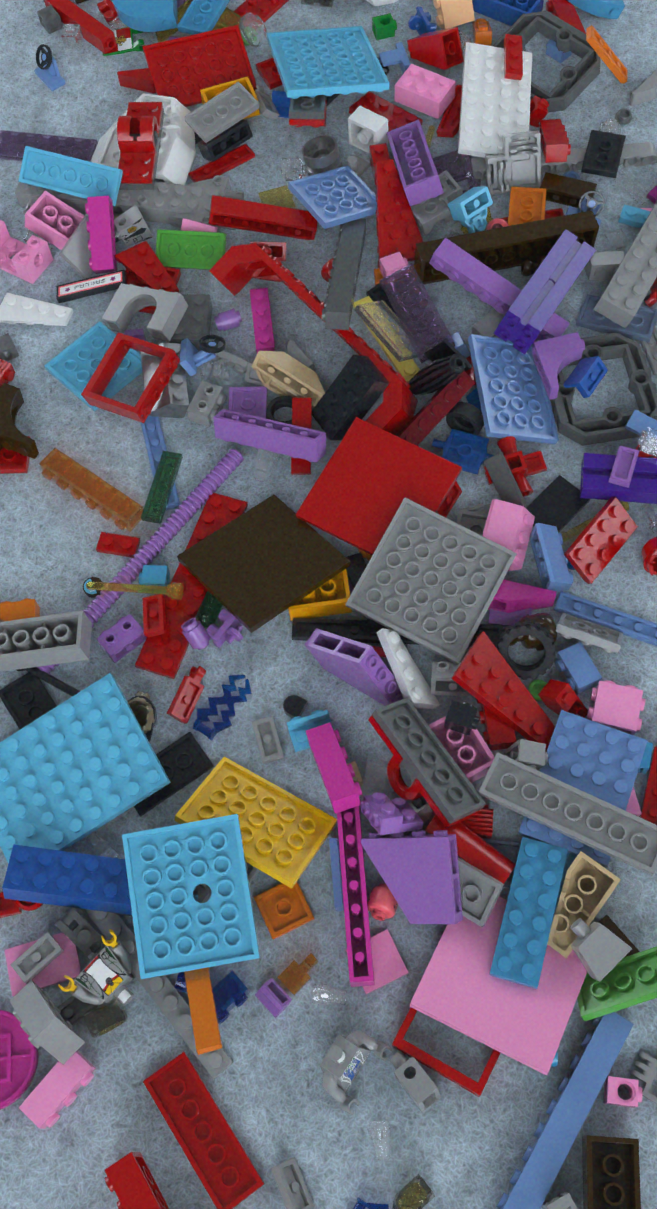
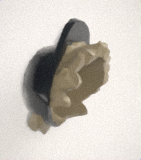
M138 691L135 697H132L127 702L150 742L157 719L156 707L150 700L148 693L144 694Z

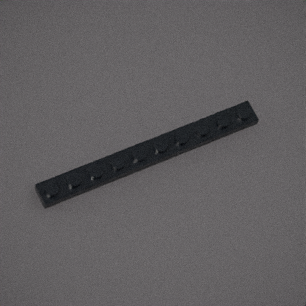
M293 618L292 640L307 641L317 628L361 643H380L377 632L382 628H389L381 624L370 628L367 620ZM480 624L469 646L471 647L479 634L484 631L494 646L497 647L500 635L503 632V625ZM399 634L404 644L419 645Z

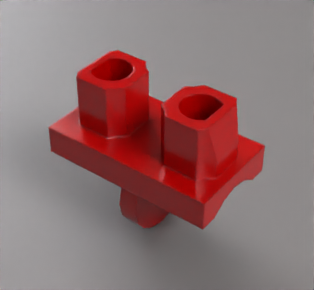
M104 0L97 4L100 13L108 24L114 21L117 23L122 22L111 0Z

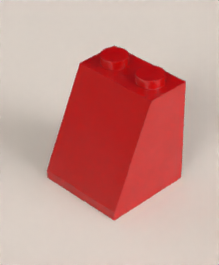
M458 27L425 33L407 40L408 50L412 59L443 70L464 62Z

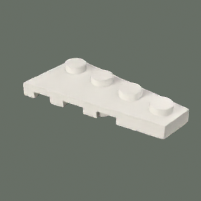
M6 293L0 304V323L67 326L74 311L69 307Z
M380 629L377 632V636L403 698L408 697L415 708L434 709L440 706L435 695L431 694L429 685L399 634L391 629Z

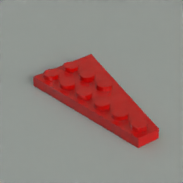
M393 159L376 162L378 259L400 252L402 257L407 259V262L415 260L416 243L423 242L403 185Z
M481 632L451 679L529 741L546 744L545 752H547L555 729L554 724L485 632Z

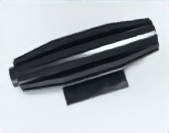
M444 339L423 353L431 363L420 369L410 379L408 384L411 387L409 390L415 396L434 393L447 384L452 383L462 372L471 369L472 365L466 357L462 356L454 348L452 343Z

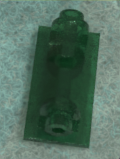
M207 590L195 616L196 620L200 621L203 627L207 629L211 624H215L223 605Z

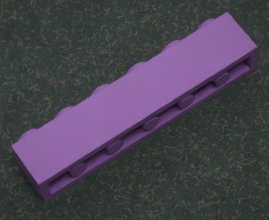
M226 409L221 410L213 417L215 438L226 442L231 441L243 446L255 447L259 450H268L276 454L289 455L292 458L305 459L309 462H318L326 454V432Z

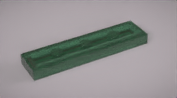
M169 451L162 452L141 515L142 521L161 524L183 458L182 454Z

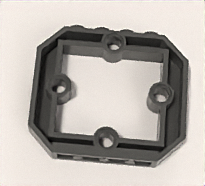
M540 11L522 14L496 41L493 47L504 48L505 34L522 36V51L526 52L525 45L539 32L555 41L559 52L563 51V53L571 51L582 58L575 67L566 66L560 71V82L550 93L531 82L530 101L536 95L549 102L548 112L563 111L600 74V57L586 41L585 33L550 12Z
M619 333L580 338L585 342V350L582 353L581 359L599 356L602 361L623 358L630 380L628 389L634 394L639 411L656 420L657 387L652 382L651 369L647 367L646 354L642 352L640 344ZM581 359L571 362L567 366L577 365ZM561 370L557 376L559 384L557 398L550 399L560 434L582 446L641 437L625 428L633 412L622 413L616 407L606 408L602 417L576 420L571 404L575 387L565 388L563 386L565 380Z

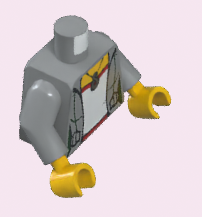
M109 929L113 937L111 940H105L101 936L103 944L106 945L74 980L70 976L64 975L69 980L68 986L62 987L58 984V987L64 992L70 991L71 995L83 1003L100 1005L105 1002L110 1004L117 998L125 1006L134 997V994L126 987L133 979L130 975L132 971L130 954L122 943L117 940L115 932Z

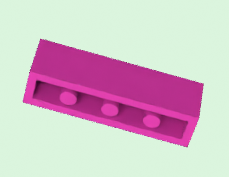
M109 196L87 197L85 211L89 217L86 227L88 233H90V240H88V249L91 251V258H89L90 269L96 274L117 271V261L114 256L116 255L113 200Z
M268 288L251 289L250 299L256 352L258 354L259 351H275Z
M330 722L306 730L308 743L334 813L336 814L361 805L359 796L363 794L359 782L354 783L352 779L355 777L352 765H347L345 761L348 759L345 747H340L339 742L342 741L338 730H333Z

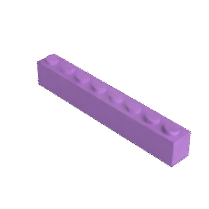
M447 238L442 241L429 262L436 270L443 272L449 279L462 285L466 291L472 292L482 302L488 303L497 312L504 315L522 291ZM553 313L537 338L545 340L561 336L570 323L556 313Z

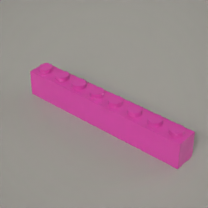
M356 806L337 813L349 982L351 987L375 985L364 853L361 844L360 806Z

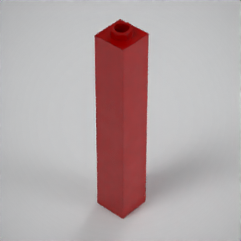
M44 0L46 7L51 5L60 15L62 23L104 54L117 46L112 30L70 0Z

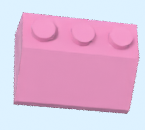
M492 499L482 536L517 553L508 571L520 570L525 559L535 516L524 506Z

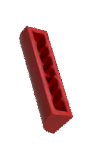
M435 815L425 828V831L429 834H434L433 831L448 830V834H456L458 856L503 884L516 865L461 822L446 829L437 815Z

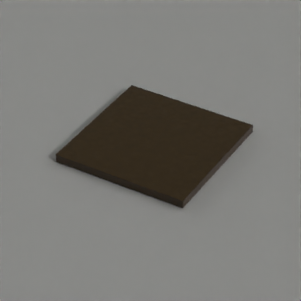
M274 494L177 556L178 561L251 633L351 566L350 561L309 524L297 518L296 513Z

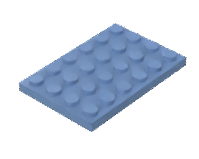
M471 334L468 337V343L486 436L495 438L513 436L516 440L556 444L559 438L552 406L531 354L533 344L524 355L513 347L514 343L510 340L505 342L500 338Z
M561 710L547 749V762L540 769V772L626 811L648 740ZM523 817L518 832L519 835L568 849L567 853L575 856L582 851L601 866L608 867L611 856L528 817Z

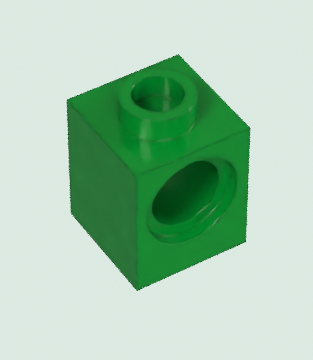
M391 13L372 17V31L376 40L395 36L397 23L395 19L393 20Z

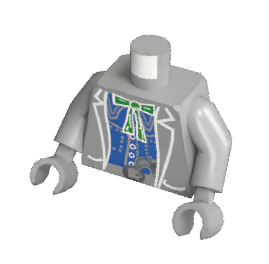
M354 1031L347 1036L339 1035L320 1065L323 1072L322 1086L324 1090L337 1102H340V1108L351 1115L354 1113L350 1111V1105L354 1103L359 1106V1101L345 1094L371 1051L373 1050L374 1054L383 1061L387 1060L382 1055L385 1049L392 1051V1048L383 1041L377 1042L376 1039L361 1031Z

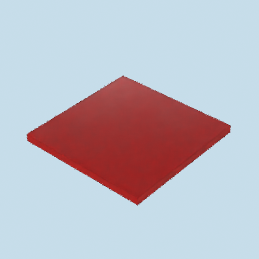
M356 417L295 515L297 518L373 555L404 498L437 513L462 471V467Z

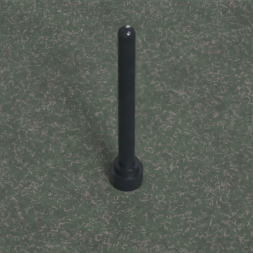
M37 667L17 669V671H27L70 696L80 692Z

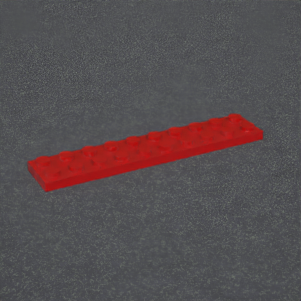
M217 493L209 495V499L203 508L185 550L244 514L248 502ZM179 563L165 595L167 633L147 637L135 663L136 668L171 679H175L189 646V642L182 633L183 629L181 626L191 618H196L197 621L200 620L211 594L181 563Z

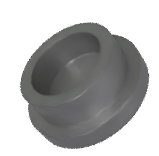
M627 108L620 109L615 115V121L622 125L629 124L632 121L631 111Z

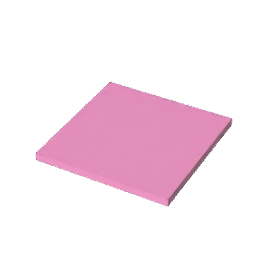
M499 896L485 926L481 927L464 916L463 920L457 924H447L409 1007L547 1076L587 971L574 950L571 951L566 959L547 944L537 989L489 975L507 903L506 899Z

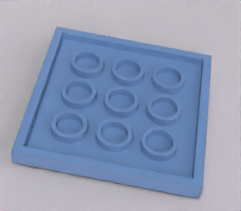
M348 165L288 183V189L324 229L376 214V194Z

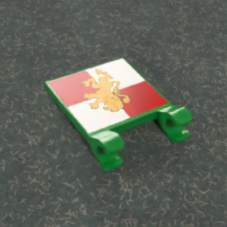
M130 27L112 30L117 46L106 54L103 53V56L143 51V46H145L144 40L138 39L134 43L133 33L139 34L144 32Z

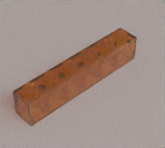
M56 448L39 463L42 469L41 473L46 479L55 480L62 490L68 489L77 500L83 499L90 509L94 510L96 508L99 510L102 517L106 520L112 519L115 521V525L121 530L127 529L131 532L146 516L143 506Z

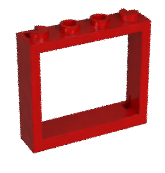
M118 332L81 395L89 405L144 423L148 415L151 414L155 403L159 400L165 386L169 383L173 372L177 369L180 359L173 349ZM130 348L163 358L135 407L102 396Z
M410 1007L392 1043V1047L402 1051L409 1057H414L419 1063L480 1097L501 1052L493 1049L479 1081L476 1082L404 1040L417 1013V1010Z

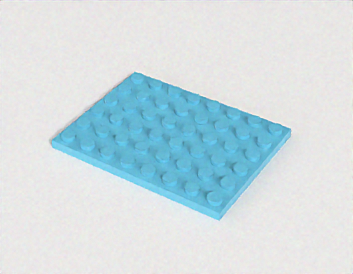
M362 26L267 33V41L287 98L297 99L303 96L313 98L317 95H348L353 92L363 94L367 93V91L383 92L384 90H389L390 83Z
M111 673L0 742V847L8 863L13 844L64 851L171 783L116 679Z

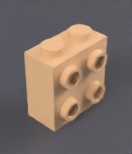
M433 0L438 15L436 16V21L442 29L452 28L475 20L472 0Z

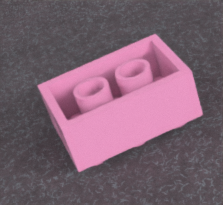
M411 64L395 84L394 101L439 119L455 98L456 81Z
M44 191L25 213V227L62 250L84 218V215L47 191Z
M446 716L428 725L471 783L487 775L495 757L477 729H472L470 736L444 728Z

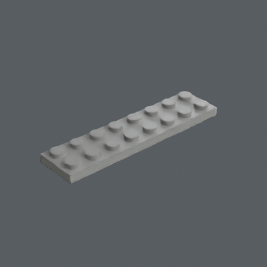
M499 752L496 753L478 792L479 795L651 876L654 875L657 868V825Z

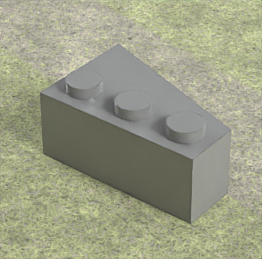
M32 980L10 1000L11 1005L15 1009L12 1012L13 1015L21 1022V1028L30 1035L28 1040L37 1049L40 1046L43 1047L63 1065L85 1043L82 1037L71 1030L73 1026L70 1022L64 1021L60 1015L61 1011L47 993Z

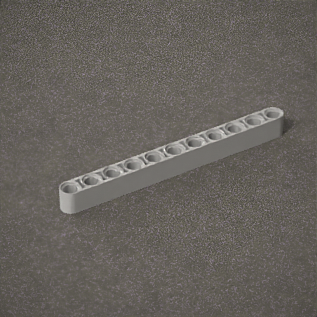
M652 142L624 144L618 168L656 164L657 153L655 145ZM587 148L571 149L570 155H567V162L545 163L543 152H541V175L545 174V172L560 174L559 172H577L581 170ZM476 157L470 159L467 163L469 179L471 181L478 179L480 181L486 180L485 158ZM491 165V172H490L491 178H494V177H493V165Z

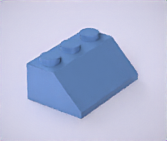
M537 523L530 535V543L542 588L557 592L569 590L573 583V574L567 568L568 559L565 557V552L562 549V534L558 533L556 526Z

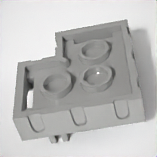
M535 130L502 135V153L485 156L486 186L490 195L510 192L511 187L540 188V132ZM530 137L529 140L512 142L516 138ZM491 165H493L494 183H491Z
M447 170L438 175L444 191L443 194L422 201L420 204L410 206L417 225L425 235L431 232L432 227L439 220H444L445 223L453 220L448 203L463 194L462 188Z

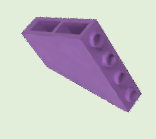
M317 628L305 643L307 649L323 669L382 705L386 706L404 699L395 677L372 646Z
M423 830L412 831V835H404V832L390 835H379L378 832H369L368 837L361 839L363 848L410 924H457L463 920L456 834H448V830L433 831L434 834H426V831Z

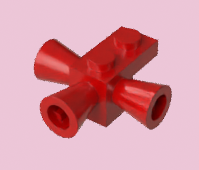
M508 436L500 439L497 445L503 453L523 497L532 494L533 489L526 477L547 471L541 450L523 456L522 450L517 452L515 437ZM483 466L488 484L491 485L493 481L486 466Z

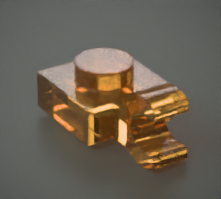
M310 953L300 965L294 960L277 978L295 996L311 979L307 972L319 961Z

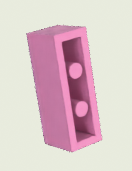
M77 1050L64 1065L59 1061L20 1105L19 1109L38 1128L45 1129L47 1126L51 1128L60 1118L58 1113L64 1106L69 1107L77 1098V1094H75L81 1086L85 1087L94 1077L93 1071L96 1068Z

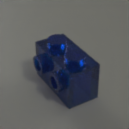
M233 970L213 988L218 1024L223 1023L230 1016L229 1011L235 1006L240 1007L249 998L247 995L250 991Z

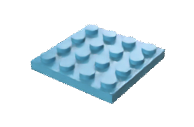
M100 321L44 365L45 369L94 412L98 407L89 405L81 393L116 337V334ZM131 348L128 350L102 396L112 398L142 373L141 356L136 350Z

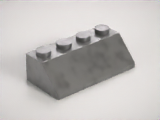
M168 342L158 344L173 349L180 359L181 344ZM141 352L143 386L145 390L163 358ZM180 364L177 365V369L173 372L169 383L165 386L159 400L155 403L151 414L148 416L185 417L189 407L185 369Z

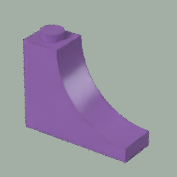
M578 332L533 342L531 354L549 400L557 398L559 390L557 376L561 370L571 362L582 358L585 342L583 339H580Z

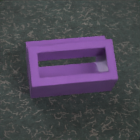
M273 978L263 984L255 994L275 1018L292 1001L289 995Z

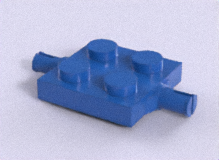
M455 429L451 430L446 441L434 438L432 442V447L443 449L442 458L461 466L462 471L477 475L481 465L484 463L483 461L495 456L487 453L488 438Z

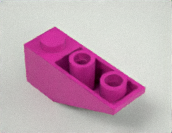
M504 579L488 610L493 609L511 613L529 608L536 610L552 607L557 591Z

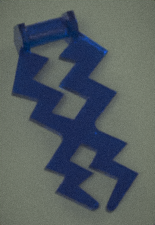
M245 675L228 676L230 685L222 684L224 696L208 697L210 708H197V719L193 723L194 730L213 740L218 732L232 726L229 717L235 716L234 703L247 702L245 695L251 694L249 680L246 679L245 688L238 687L239 696H231V692L237 691L234 681L244 679ZM227 704L229 710H220L223 722H213L214 728L212 729L202 723L210 722L208 716H218L216 705Z

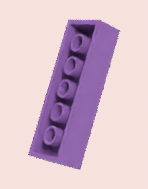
M419 119L387 132L409 205H417L422 201L443 194L444 191Z

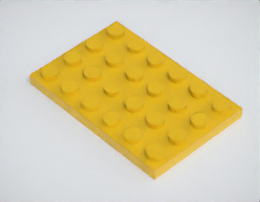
M226 757L221 759L177 812L174 819L177 823L183 824L238 814L245 861L290 888H293L337 823V819Z

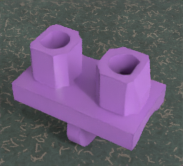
M223 609L218 616V620L223 625L219 628L211 624L206 630L214 645L218 648L225 641L231 644L234 639L239 642L243 639V636L240 634L243 629L239 625L240 621L226 609Z

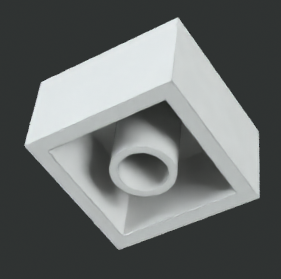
M359 106L348 118L349 144L369 153L370 145L383 143L388 145V119Z

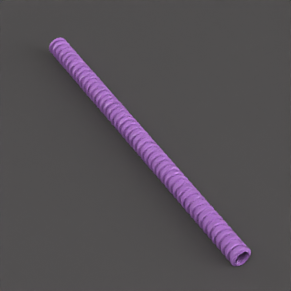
M230 449L229 453L225 454V457L217 463L218 466H215L214 470H211L210 474H207L206 478L202 480V483H199L198 487L194 488L190 496L183 500L178 509L174 510V513L170 515L171 518L168 517L166 522L162 523V527L160 526L158 531L154 532V536L152 535L150 540L146 541V545H142V549L138 550V554L135 553L133 555L134 558H130V563L127 562L125 564L126 567H122L121 572L117 573V577L114 576L112 578L113 581H109V586L106 585L104 587L105 590H101L100 595L96 596V600L93 599L91 601L92 604L87 606L88 609L83 610L91 621L92 628L94 627L93 623H97L98 618H102V614L107 612L106 609H110L111 604L115 603V599L118 600L120 598L119 595L124 593L123 590H127V586L132 585L131 581H135L136 576H139V573L143 571V565H149L148 563L153 561L152 558H156V554H160V549H164L165 545L169 544V540L171 541L173 536L177 535V531L179 532L181 527H184L185 523L189 522V518H192L193 514L197 513L201 505L205 504V501L209 499L208 496L212 495V492H216L217 488L224 483V479L226 480L228 475H231L232 471H235L236 467L244 461L239 451ZM59 664L40 666L37 668H39L41 671L50 674V671H54V667L58 666Z

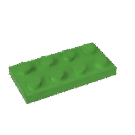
M157 229L156 256L164 267L210 270L225 254L227 234Z
M657 946L624 957L600 982L591 978L587 972L577 997L580 1014L584 1021L657 998Z

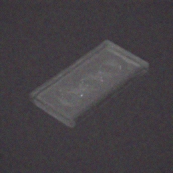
M383 300L356 306V313L399 362L424 356L423 353L426 349Z

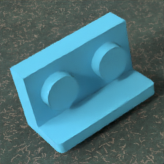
M316 710L309 716H297L287 722L295 752L310 748L306 730L329 722L331 723L328 710Z

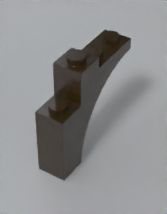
M4 383L0 387V450L4 447L7 450H12L23 456L35 459L39 455L35 440L25 436L15 426L17 413L24 403L20 388Z

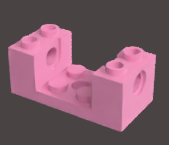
M0 220V269L33 284L54 260L47 241L32 235L26 242L27 244L10 237L5 222Z

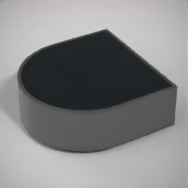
M297 695L288 696L283 702L285 714L291 718L301 716L308 705V700Z

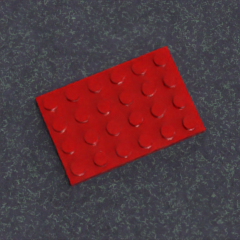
M238 25L143 46L144 56L156 95L174 97L185 107L202 103L200 90L247 76L254 91L257 89Z

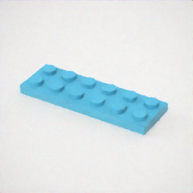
M25 146L18 182L87 199V197L109 196L113 200V206H116L123 170Z

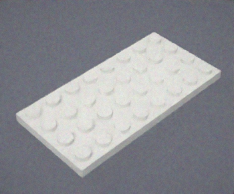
M466 42L458 154L483 158L486 155L501 154L503 147L502 135L529 131L532 53L522 51V79L504 78V48ZM529 137L516 138L512 142L529 140Z

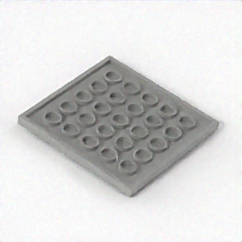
M404 498L345 605L442 657L459 664L517 553Z

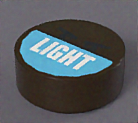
M90 577L83 583V590L88 597L96 598L97 595H100L101 590L104 591V584L101 579Z

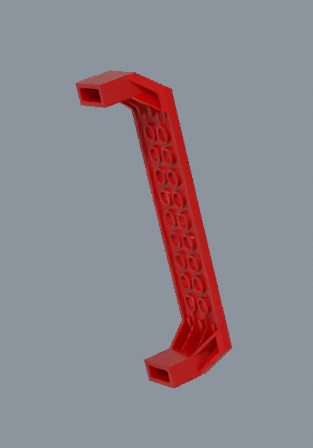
M256 243L231 246L209 270L234 296L252 278L283 282L322 319L324 302H321L311 290L309 291L303 282L297 279L288 268H285L276 257H273L264 246L260 248ZM350 327L349 330L332 329L357 354L368 356L390 383L383 391V402L365 421L396 436L415 414L418 400L409 390L411 386L400 373L396 372L386 360H383Z

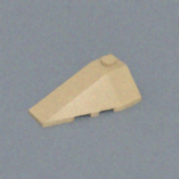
M580 851L567 870L548 939V945L566 959L573 950L571 944L578 937L571 930V925L581 918L589 926L621 880L582 851Z

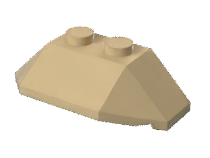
M259 351L251 366L256 371L262 384L279 396L312 398V408H314L325 394L317 373L285 352Z

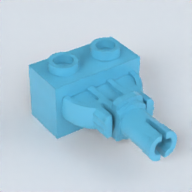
M487 186L473 187L449 202L448 207L453 220L459 221L467 228L470 234L485 231L488 224L486 220L487 207L492 205L493 201Z

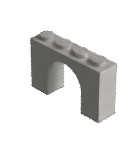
M121 283L102 320L110 330L125 333L132 318L139 310L148 306H156V310L146 328L154 339L170 342L189 305L185 301L184 296L178 292L173 293L162 289L156 290L149 287Z

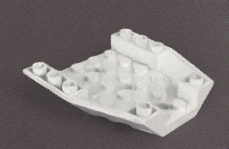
M143 93L134 102H162L164 108V120L155 178L163 179L164 183L185 185L196 156L195 131L185 122V116L191 113V111L174 97ZM127 109L124 111V113H123L121 116H126V115H127ZM118 119L99 139L90 162L118 168L120 159L117 138Z

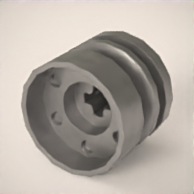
M327 135L318 136L304 144L302 154L309 176L343 167L338 145L333 137Z

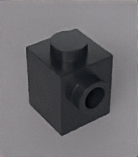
M452 700L445 719L444 728L470 736L471 730H476L480 717L476 716L478 708H475L468 702L460 703Z

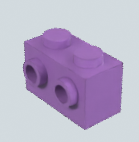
M129 614L126 617L120 618L110 629L104 630L97 638V641L111 660L116 663L144 642L147 637L144 635V629Z

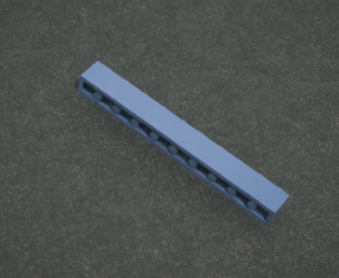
M615 1012L593 1019L592 1024L595 1025V1028L591 1034L587 1032L580 1044L584 1047L581 1055L575 1054L569 1065V1068L572 1069L569 1078L564 1076L557 1089L561 1093L557 1101L552 1099L545 1112L549 1116L545 1124L540 1122L533 1136L537 1139L533 1147L527 1146L521 1158L525 1161L521 1170L516 1168L510 1178L509 1183L513 1186L508 1195L506 1193L502 1194L496 1207L499 1209L541 1208L634 1025L633 1023Z

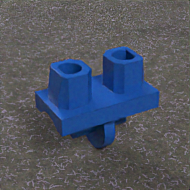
M417 6L416 15H412L408 21L409 28L417 30L419 35L436 31V24L430 23V13L424 12L422 7Z

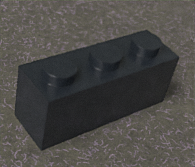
M242 119L207 143L201 140L197 145L203 158L214 162L253 137L247 120Z

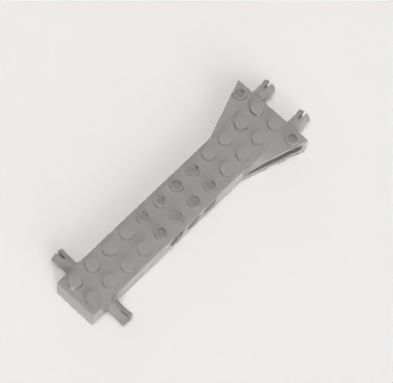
M217 175L213 179L202 180L188 185L155 182L154 190H119L116 206H113V214L117 218L134 205H137L145 221L166 223L180 229L183 218L211 225L209 224V213L212 195L244 200V192L231 191L229 176L222 177ZM21 182L18 183L15 194L19 205L25 207L24 215L44 191H47L81 214H86L85 203H87V199ZM212 225V226L218 227V228H217V233H219L220 228H223V229H232V230H235V229H236V228H230V227Z

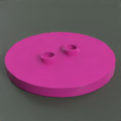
M0 1010V1110L13 1104L25 1093L35 1076L38 1065V1049L28 1040L30 1035L21 1028V1022L13 1013Z

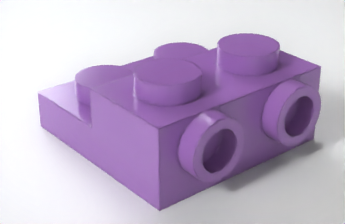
M373 793L363 797L361 812L370 821L371 826L376 829L379 835L423 829V820L405 799L394 798L390 800L385 793Z

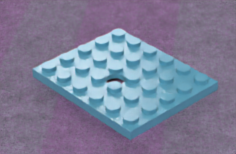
M238 814L122 834L140 979L260 958ZM199 884H206L211 889V897L205 903H199L193 895L194 889Z

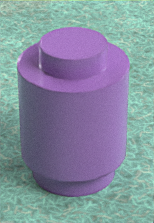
M234 308L218 313V316L214 317L218 331H227L239 327V322H242L239 311L235 312Z
M191 618L182 624V633L193 649L201 650L208 646L210 636L200 621H197L196 618Z

